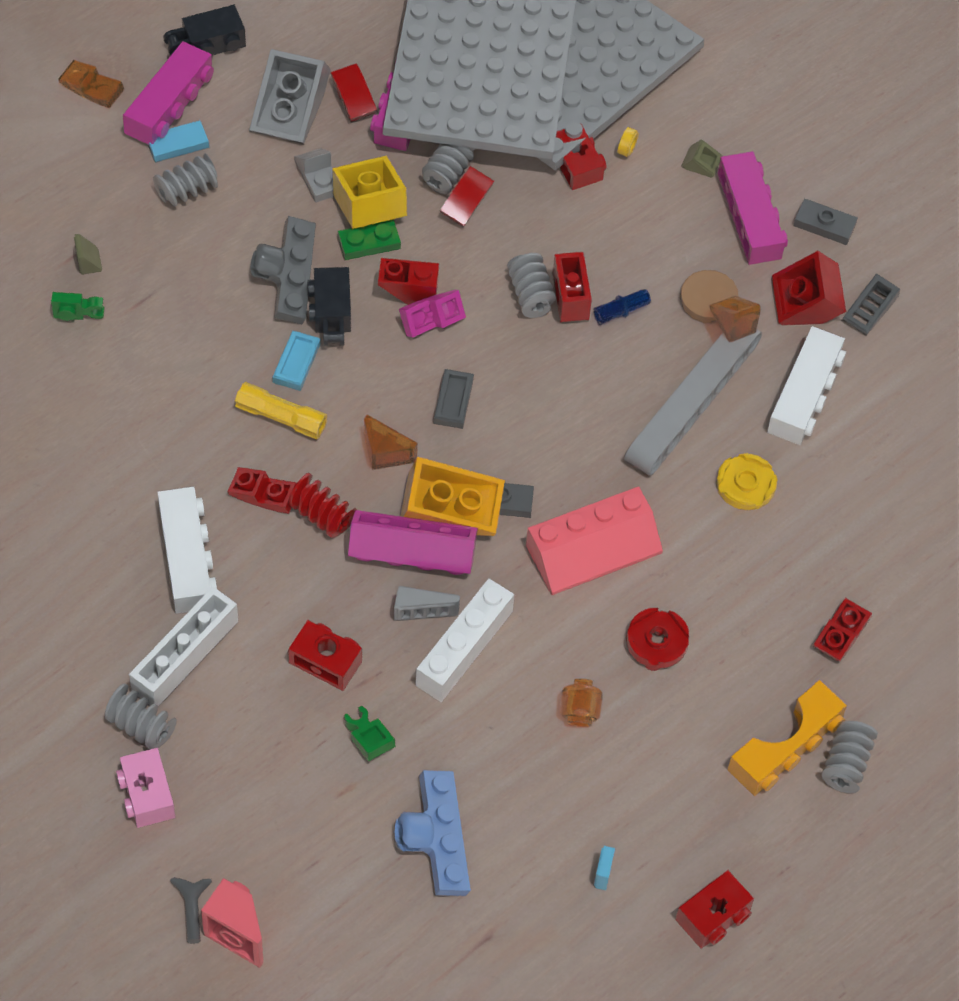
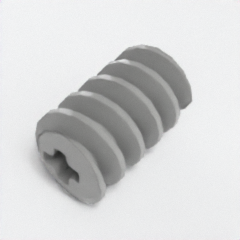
M440 143L439 147L429 158L428 163L422 169L423 179L427 185L438 193H450L452 186L457 183L458 178L462 176L463 171L468 167V163L473 160L475 148Z
M204 153L203 158L200 156L195 157L193 163L185 161L183 167L176 165L173 168V172L165 170L163 176L156 174L153 177L155 189L160 199L164 203L169 200L174 207L177 206V196L183 202H186L188 200L186 192L188 191L193 197H197V187H200L204 193L208 192V182L213 188L218 187L217 172L206 153Z
M528 253L512 258L508 262L507 267L512 278V284L515 287V293L518 296V302L522 307V313L529 318H538L546 315L551 310V304L556 300V295L552 291L553 286L549 282L550 277L546 273L547 268L543 263L542 255Z
M120 685L106 706L105 719L110 723H115L117 728L125 729L127 735L135 736L139 743H145L149 750L161 747L171 737L177 719L173 718L166 723L168 718L167 711H162L156 716L158 705L152 704L146 709L149 701L146 697L136 702L138 692L134 690L126 695L129 688L128 685Z
M846 721L838 725L837 735L834 737L833 746H831L829 752L830 756L827 757L822 778L827 785L837 791L856 793L860 789L856 783H861L863 780L862 772L866 771L867 768L865 762L870 759L871 754L869 751L873 750L874 747L872 740L877 738L878 732L868 724L858 721Z

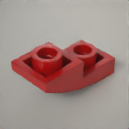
M357 63L330 73L350 122L377 113L376 105Z
M470 166L445 201L440 212L464 227L493 185L494 180Z
M238 467L227 492L230 496L246 503L289 514L292 508L289 505L290 495L297 483L269 478L266 471Z
M845 597L833 618L829 619L818 636L813 647L841 662L869 622L872 613Z

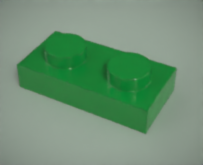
M394 220L338 231V240L345 260L401 249V241Z

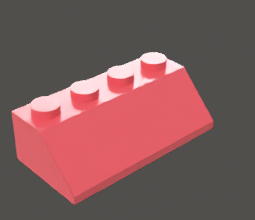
M639 486L528 528L526 547L551 595L631 566L663 552L653 511Z

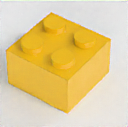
M387 155L332 168L333 196L352 229L407 216L406 187Z

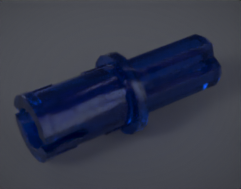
M647 289L639 290L625 297L618 295L611 302L594 307L593 313L598 324L602 325L621 316L624 318L628 317L629 312L650 304L651 297Z

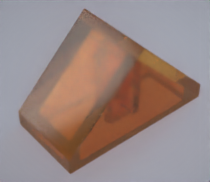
M733 296L709 305L713 316L729 343L756 333L761 312L760 304Z
M365 416L364 438L372 470L415 462L418 451L417 442L373 417Z

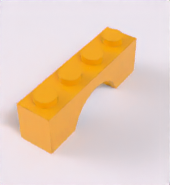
M819 680L797 699L793 713L798 723V731L794 736L776 743L761 741L753 737L731 756L727 770L754 796L762 789L765 791L770 790L779 780V774L785 769L788 772L794 769L801 760L800 756L807 750L813 752L823 741L822 737L828 731L831 733L837 731L838 725L845 721L843 716L847 705Z

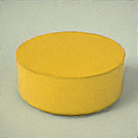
M630 127L626 128L618 146V154L626 157L631 155L638 140V130Z

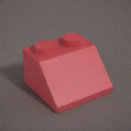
M223 878L201 910L204 936L260 968L263 964L262 937L252 894L242 883L237 881L231 883Z

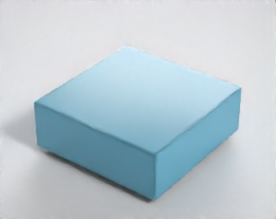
M604 846L601 850L594 886L597 889H607L615 848Z

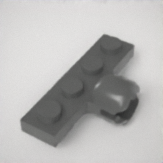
M288 216L285 221L282 248L258 244L257 250L252 255L250 264L251 275L256 278L273 281L277 285L274 318L301 325L306 319L309 293L308 280H310L316 228V223Z

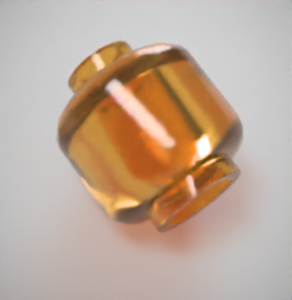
M574 679V684L566 685L562 689L560 714L563 718L567 719V724L577 727H590L592 722L600 719L603 699L602 691L593 686V681L589 679Z

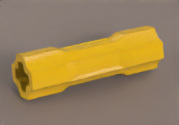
M248 382L242 383L235 398V407L254 415H263L316 440L320 438L327 423V414L272 395L267 390Z

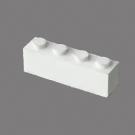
M813 326L811 327L772 413L767 433L801 445L805 435L811 436L816 424V419H813L815 412L821 413L827 398L823 396L825 389H832L837 374L833 373L835 366L841 368L847 351L842 350L845 338Z
M194 487L158 492L160 516L176 614L189 612L212 587L217 589L215 577L209 578L208 569H213L211 550L205 551L203 544L209 542L207 525H200L199 516H205L202 497L196 498Z
M488 578L416 669V687L442 702L513 612L514 594Z
M212 587L129 674L131 691L136 690L140 698L146 697L149 700L148 704L150 706L152 704L159 706L238 622L237 604Z

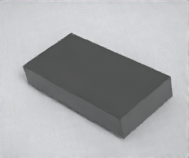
M445 369L435 411L434 424L463 429L474 374Z

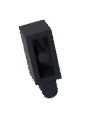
M235 4L182 18L181 28L170 30L163 35L164 42L169 44L168 52L170 55L173 54L182 41L212 54V56L246 47L245 27Z
M349 267L314 268V280H308L309 297L315 298V304H309V321L315 322L316 333H323L324 346H328V343H340V346H344V332H351Z

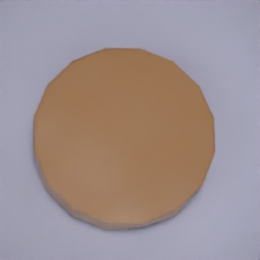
M702 270L693 273L685 279L681 288L680 300L684 311L693 319L703 323H711L717 320L721 322L734 313L739 300L738 289L734 281L726 274L715 270Z

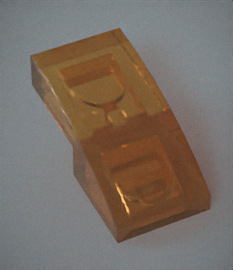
M73 60L58 78L59 82L69 90L107 108H110L124 91L122 81L99 75L96 66Z

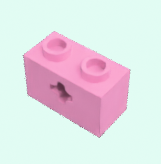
M158 748L120 757L121 769L116 770L120 789L127 788L129 798L124 799L128 818H135L137 828L175 818L174 804ZM146 786L147 790L142 791L141 787Z

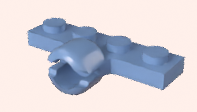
M423 770L419 775L424 812L401 813L395 823L394 835L396 845L402 851L425 852L429 855L435 895L466 896L471 889L454 772Z

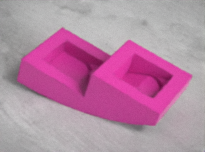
M456 289L422 299L399 309L406 336L412 338L432 328H444L466 318L459 290Z

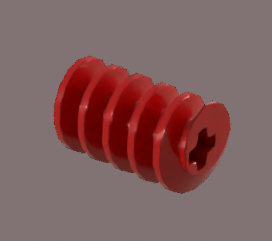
M306 473L293 488L289 505L293 509H298L302 516H307L311 523H317V527L320 530H326V534L331 538L341 535L351 526L357 509L354 508L347 513L349 508L347 501L342 502L338 506L340 496L334 494L328 498L331 489L325 487L319 491L322 482L315 480L310 484L313 475Z

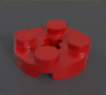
M648 608L635 615L630 623L626 636L628 650L634 659L643 664L648 670L657 671L660 668L671 667L682 660L688 650V626L683 618L673 611L665 612L658 611L659 608ZM656 633L658 636L663 634L665 636L663 643L653 642L652 634Z

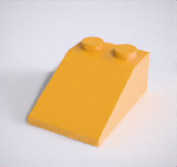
M417 457L408 473L400 516L478 528L477 535L495 536L505 480Z

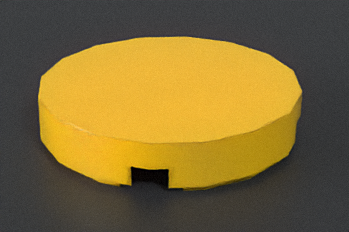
M744 453L724 461L719 468L716 485L719 495L729 505L737 509L754 510L765 506L773 498L777 485V476L774 474L772 466L768 461L758 455Z

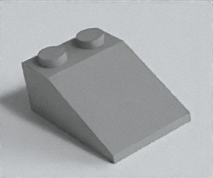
M271 49L249 130L304 144L327 86L331 69L326 62Z

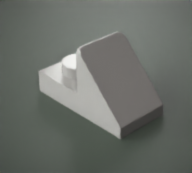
M320 148L294 156V160L315 203L334 197L330 151Z

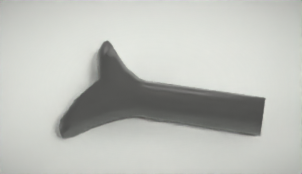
M176 877L171 878L170 882L180 891L185 900L187 942L190 944L199 943L201 939L198 898L212 883V880L202 879L192 883Z

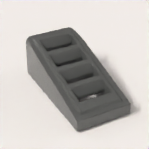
M876 273L845 314L843 320L863 334L868 335L899 297L900 288ZM877 290L887 298L884 300L873 292ZM871 298L881 306L877 308L868 302L867 299ZM863 305L875 314L871 316L860 308ZM857 313L869 322L864 325L853 316Z

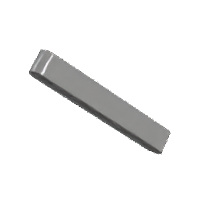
M736 317L634 440L625 455V461L649 476L653 475L754 351L762 337V332Z

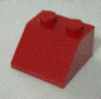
M817 250L772 275L779 324H824L846 312L839 264Z

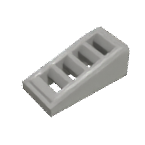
M398 586L394 606V620L458 616L460 596Z

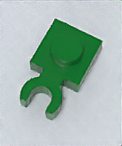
M52 292L53 317L66 321L74 319L83 320L84 315L95 319L104 318L105 310L103 306L104 299L97 296L84 299L80 293Z
M363 706L358 707L360 719L354 720L349 714L344 715L345 726L348 730L352 731L351 739L368 761L396 747L395 738L378 718L370 722L368 711Z

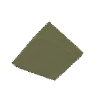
M701 139L689 147L681 167L712 178L723 155Z
M75 234L74 242L80 273L84 275L101 272L102 264L99 249L82 235Z

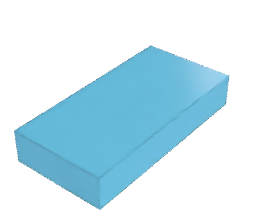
M196 121L170 128L164 138L158 137L154 144L149 143L148 146L154 161L159 162L209 148V140L201 121Z
M292 330L272 377L273 383L301 391L320 347V338Z

